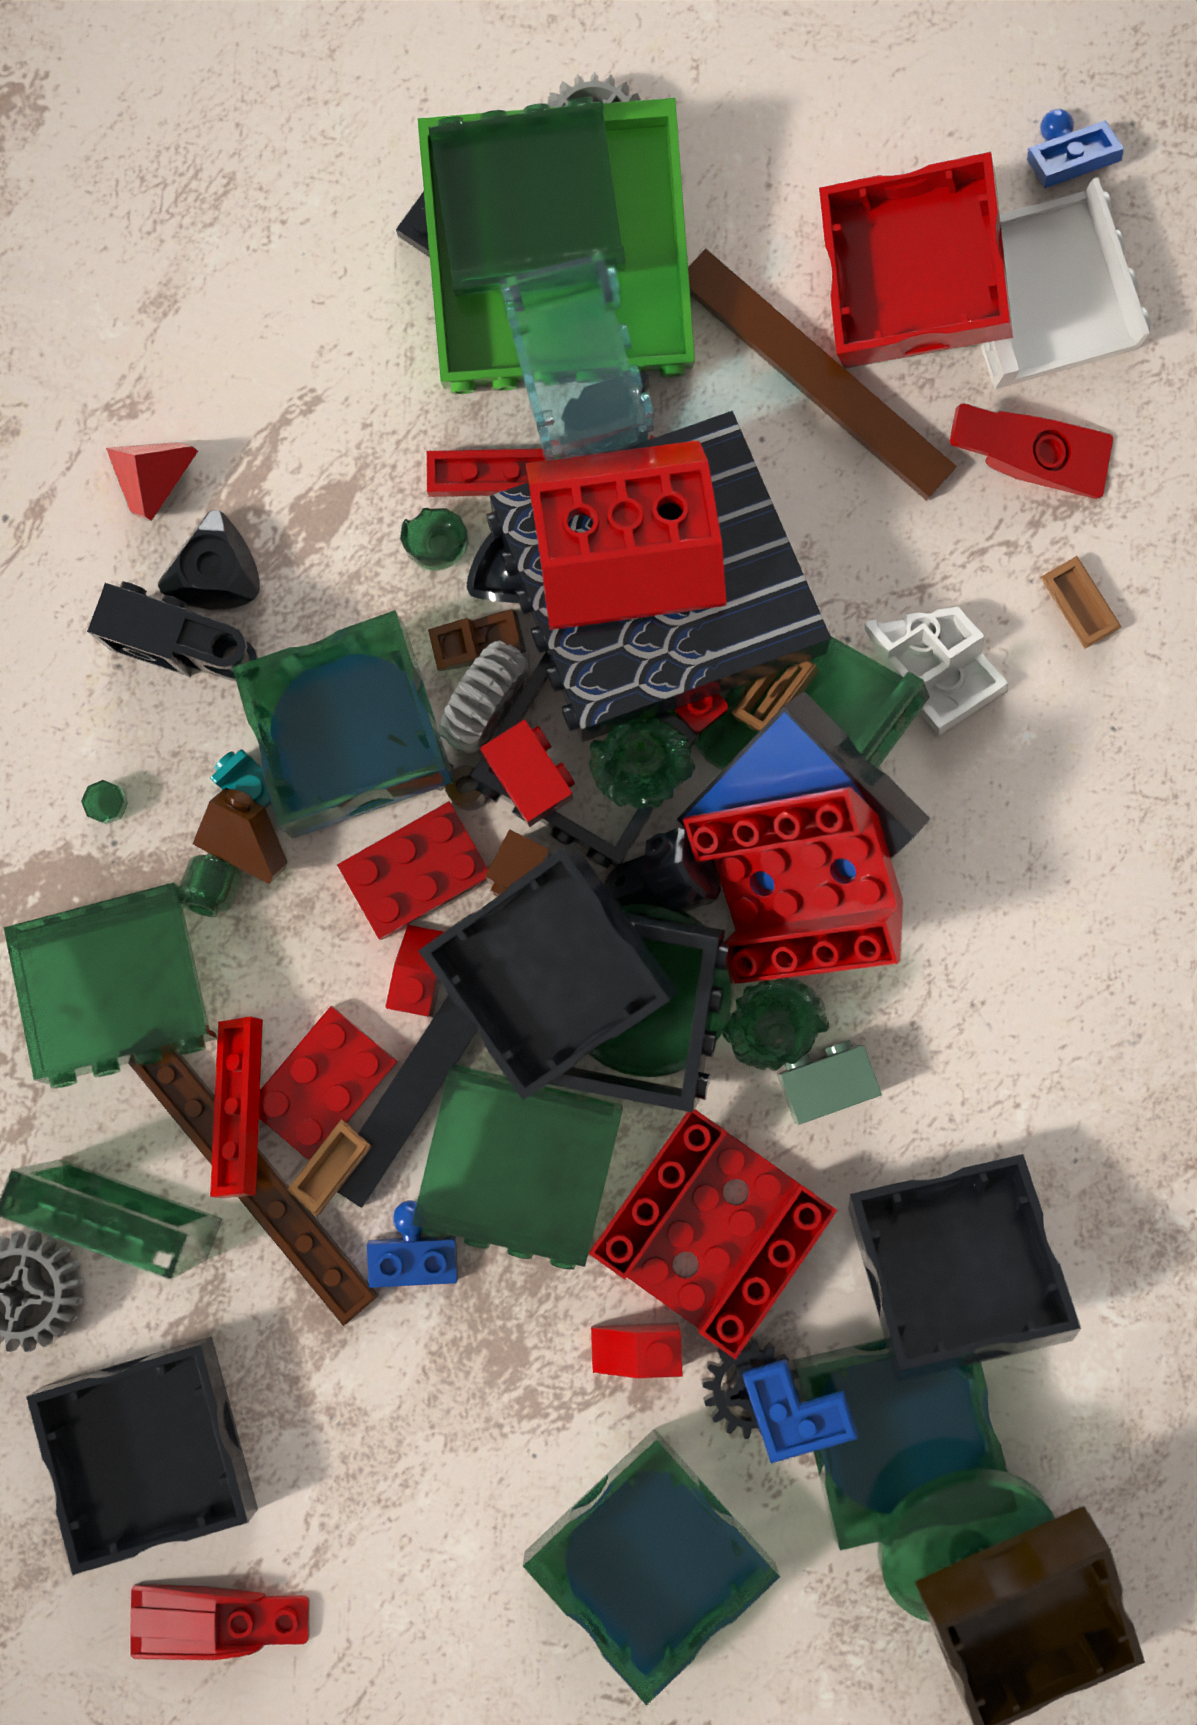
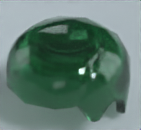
M424 507L414 519H405L403 521L400 541L408 557L424 570L441 571L453 566L464 556L469 545V533L461 517L447 508L430 509Z

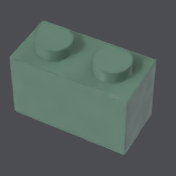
M846 1040L826 1047L825 1050L828 1056L811 1061L809 1054L784 1062L786 1071L777 1073L795 1124L800 1125L882 1096L864 1045L852 1047L850 1040Z

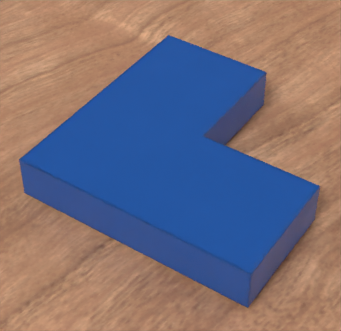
M787 1359L743 1372L742 1376L771 1464L858 1439V1432L844 1390L801 1403Z

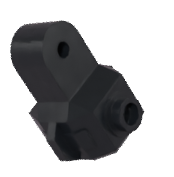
M680 827L665 833H658L646 840L645 855L622 863L620 866L618 865L609 873L604 882L605 887L623 912L644 915L665 906L671 911L686 912L702 905L711 904L717 900L721 892V886L719 885L720 875L716 869L714 859L696 862L685 828Z

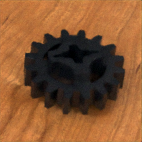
M751 1337L749 1346L743 1348L736 1360L718 1348L717 1351L721 1361L719 1363L707 1362L706 1367L713 1374V1377L703 1378L701 1382L703 1388L712 1390V1393L703 1397L705 1406H717L711 1414L712 1420L716 1423L724 1418L727 1419L725 1430L728 1434L735 1431L737 1426L741 1427L744 1439H749L752 1429L758 1428L761 1434L750 1397L747 1396L745 1391H741L745 1388L743 1372L756 1368L752 1366L750 1359H758L767 1364L787 1359V1362H789L785 1353L776 1358L773 1357L775 1353L773 1343L769 1342L761 1350L759 1349L756 1337ZM734 1364L736 1370L731 1380L723 1383V1386H721L725 1372ZM790 1369L794 1381L798 1377L795 1370ZM727 1405L730 1407L739 1405L749 1411L750 1417L734 1413Z

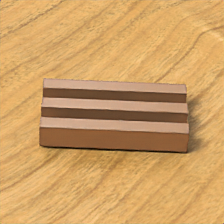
M808 660L787 668L781 678L767 692V697L755 713L751 715L749 712L780 671L756 679L733 710V717L741 723H746L752 730L760 732L784 705L806 690L819 672L816 664Z

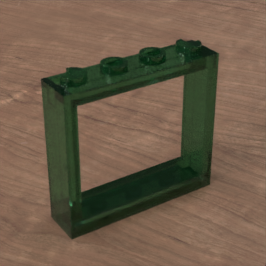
M62 1159L11 1169L0 1197V1217L168 1279H173L208 1260L223 1219ZM158 1251L168 1255L173 1254L168 1268L154 1264Z

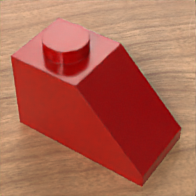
M407 925L394 963L385 1005L386 1009L433 1018L440 981L423 959L419 950L444 933L443 931Z
M679 1323L591 1326L593 1373L637 1379L683 1377Z

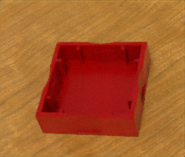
M991 152L929 164L919 170L906 174L877 175L819 187L824 241L832 268L830 298L836 355L844 368L1013 338L996 175Z

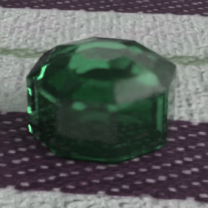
M105 780L87 786L81 800L86 816L106 825L121 819L128 805L123 789Z

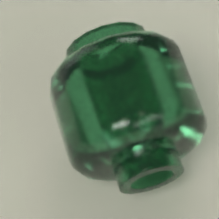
M210 853L191 857L179 886V894L185 900L184 906L196 914L207 917H217L218 913L230 910L242 880V873L239 868Z

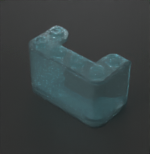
M600 252L500 279L499 284L545 461L606 453L647 441L648 432L654 431L652 421L654 412L649 393H640L639 391L643 390L637 364L629 365L625 350L632 349L627 325L626 323L618 324L614 309L621 308L618 296L620 287L614 265L606 267L603 254Z

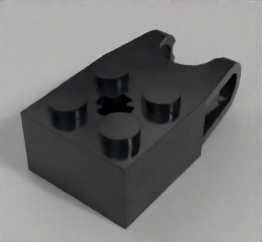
M122 581L120 587L105 582L87 632L110 651L190 677L192 669H196L231 681H242L248 679L257 669L259 659L256 650L246 641L241 632L233 626L188 610V604L177 598L163 595L160 601L146 596L147 590L135 584ZM237 649L233 656L226 658L231 650ZM247 651L249 656L247 666L240 671L229 670L243 661Z

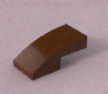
M513 609L476 620L464 618L428 629L438 671L472 666L475 658L480 656L483 649L499 640L508 646L509 644L514 646L521 653L526 652L517 611Z

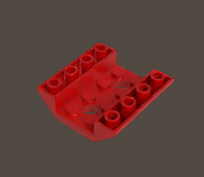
M699 440L526 463L550 630L726 606L722 539L709 463ZM674 503L682 509L683 513L678 519L666 520L658 514L657 510L663 504ZM585 515L594 524L588 531L579 533L573 531L568 523L574 516Z
M851 787L686 817L683 820L696 862L714 859L716 869L720 875L719 879L735 927V931L724 941V944H730L728 965L734 984L892 965L900 962L903 898L879 815ZM842 858L850 861L856 869V876L846 877L842 875L836 866L837 859ZM757 872H765L772 877L774 881L773 890L765 889L758 883L756 878Z
M694 1109L693 1112L685 1113L588 1254L624 1280L628 1278L694 1325L700 1335L736 1360L838 1210ZM732 1179L744 1181L748 1188L746 1199L738 1204L727 1202L723 1195L725 1184ZM681 1252H690L697 1257V1270L689 1276H681L673 1269V1260Z

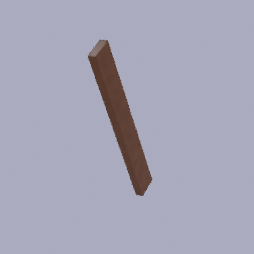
M705 248L689 265L690 295L927 501L954 472L957 466L710 251Z
M154 1028L123 1054L122 1057L212 1165L215 1095L162 1030ZM258 1148L256 1195L238 1198L344 1326L374 1301L379 1294L374 1288H369V1282L315 1216L287 1190L289 1188L287 1182Z

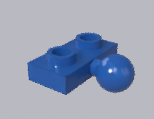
M1053 109L1045 114L1040 124V132L1046 142L1029 147L1027 155L1029 165L1044 188L1122 161L1124 147L1106 120L1073 132L1074 121L1066 110Z
M414 1200L400 1203L394 1210L393 1224L397 1231L402 1234L403 1238L368 1240L369 1288L457 1283L456 1236L420 1237V1232L424 1230L428 1222V1214L425 1207Z

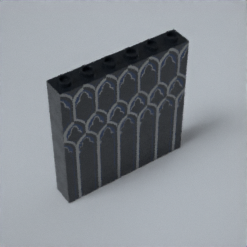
M733 410L619 450L700 441L709 463L722 539L726 606L550 630L529 484L525 483L490 496L492 512L486 514L490 531L494 539L501 537L506 550L500 553L509 577L516 575L521 588L515 590L519 605L524 615L531 613L536 624V627L531 628L534 643L539 653L546 651L551 666L546 667V672L554 692L562 690L567 705L561 707L565 722L570 732L578 731L582 743L827 654L831 636ZM674 503L663 504L657 510L658 514L666 520L678 519L683 513L682 509ZM585 515L574 516L568 523L573 531L579 533L588 531L594 524Z

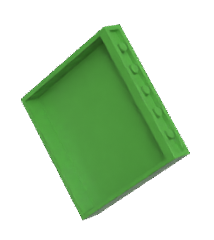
M676 98L417 118L440 381L443 388H451L452 394L476 392V386L493 385V390L508 391L518 389V382L535 381V387L545 388L559 386L560 379L577 378V384H594L602 382V376L618 374L620 378L640 371H660L661 377L665 378L686 375V369L693 368L695 355Z

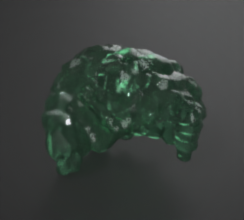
M651 718L645 722L632 719L625 724H620L609 732L604 740L594 739L589 747L591 752L589 770L592 773L597 788L602 791L605 797L609 800H614L615 804L620 807L630 804L636 809H642L647 806L659 808L665 799L673 798L674 789L680 787L684 781L688 780L696 767L693 759L690 757L691 746L688 738L670 723H661L658 718ZM639 743H644L643 747H638L637 745Z
M780 978L774 981L764 980L756 985L746 986L743 996L736 998V1010L732 1012L725 1024L722 1035L732 1045L733 1053L741 1063L759 1070L769 1068L772 1071H777L785 1063L795 1064L802 1056L808 1054L818 1034L829 1030V1020L825 1013L826 1009L823 1000L812 987L803 984L798 979ZM779 1038L783 1039L781 1043H777L776 1040Z

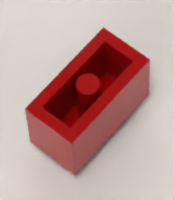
M524 719L480 747V750L527 825L531 827L573 800V793L570 788L576 783L562 762L556 766L553 764L546 753L552 746L540 727L536 726L531 729Z

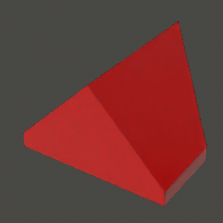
M177 442L106 448L130 512L137 517L149 521L153 520L198 453V450L193 446Z

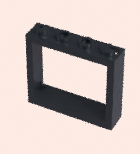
M547 652L543 655L493 739L520 723L548 679L546 667L551 666V662ZM669 712L638 722L643 725L649 721L655 724V727L665 730L672 737L679 739L616 846L557 811L540 820V822L552 828L549 832L552 838L566 846L576 842L589 850L586 854L589 860L600 864L606 869L609 868L610 864L617 867L623 863L699 735L695 734L684 721ZM482 755L470 775L473 782L478 784L475 790L481 792L488 800L497 803L502 798L515 806L496 775L491 773L492 769ZM515 806L512 813L525 821Z
M623 912L641 938L703 949L683 1088L575 1067L570 1068L548 1084L693 1112L700 1099L706 1100L708 1086L711 1081V1074L704 1073L706 1056L713 1057L716 1047L717 1031L710 1029L713 1013L719 1014L722 1007L724 988L717 987L719 970L726 971L730 944H724L725 930Z

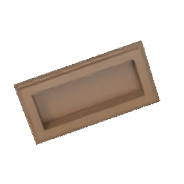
M1078 556L1073 557L1040 577L1084 649L1122 628Z
M341 1119L287 1190L314 1216L318 1217L372 1146Z

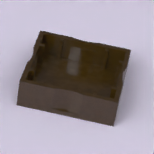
M1085 1506L914 1581L956 1690L973 1725H1009L1039 1711L1061 1697L1086 1690L1145 1663L1134 1624L1123 1606V1588L1111 1548Z

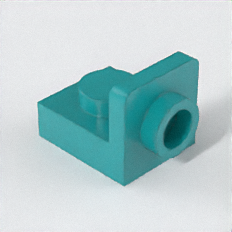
M240 749L236 754L231 751L224 755L215 764L214 769L216 772L210 777L222 790L227 787L231 790L243 791L250 795L254 802L264 806L265 809L283 793V790L243 749Z

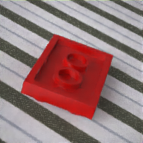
M450 801L337 864L379 940L386 938L486 881L485 875L489 870Z
M330 1006L260 1089L259 1119L310 1161L342 1119L348 1123L399 1061L336 1008Z

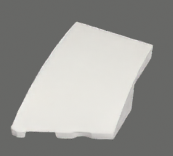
M958 606L937 609L935 612L928 614L922 612L906 614L905 618L901 620L878 623L877 619L865 623V631L885 665L909 700L938 736L1007 692L1009 683L982 654L985 636Z

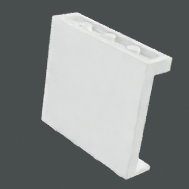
M1099 177L1091 180L1086 191L1000 214L1013 338L980 344L994 389L1137 350L1150 334V317L1146 308L1140 305L1136 293L1138 289L1137 277L1132 268L1128 269L1124 256V238L1121 231L1115 229L1111 217V198L1107 191L1102 190Z

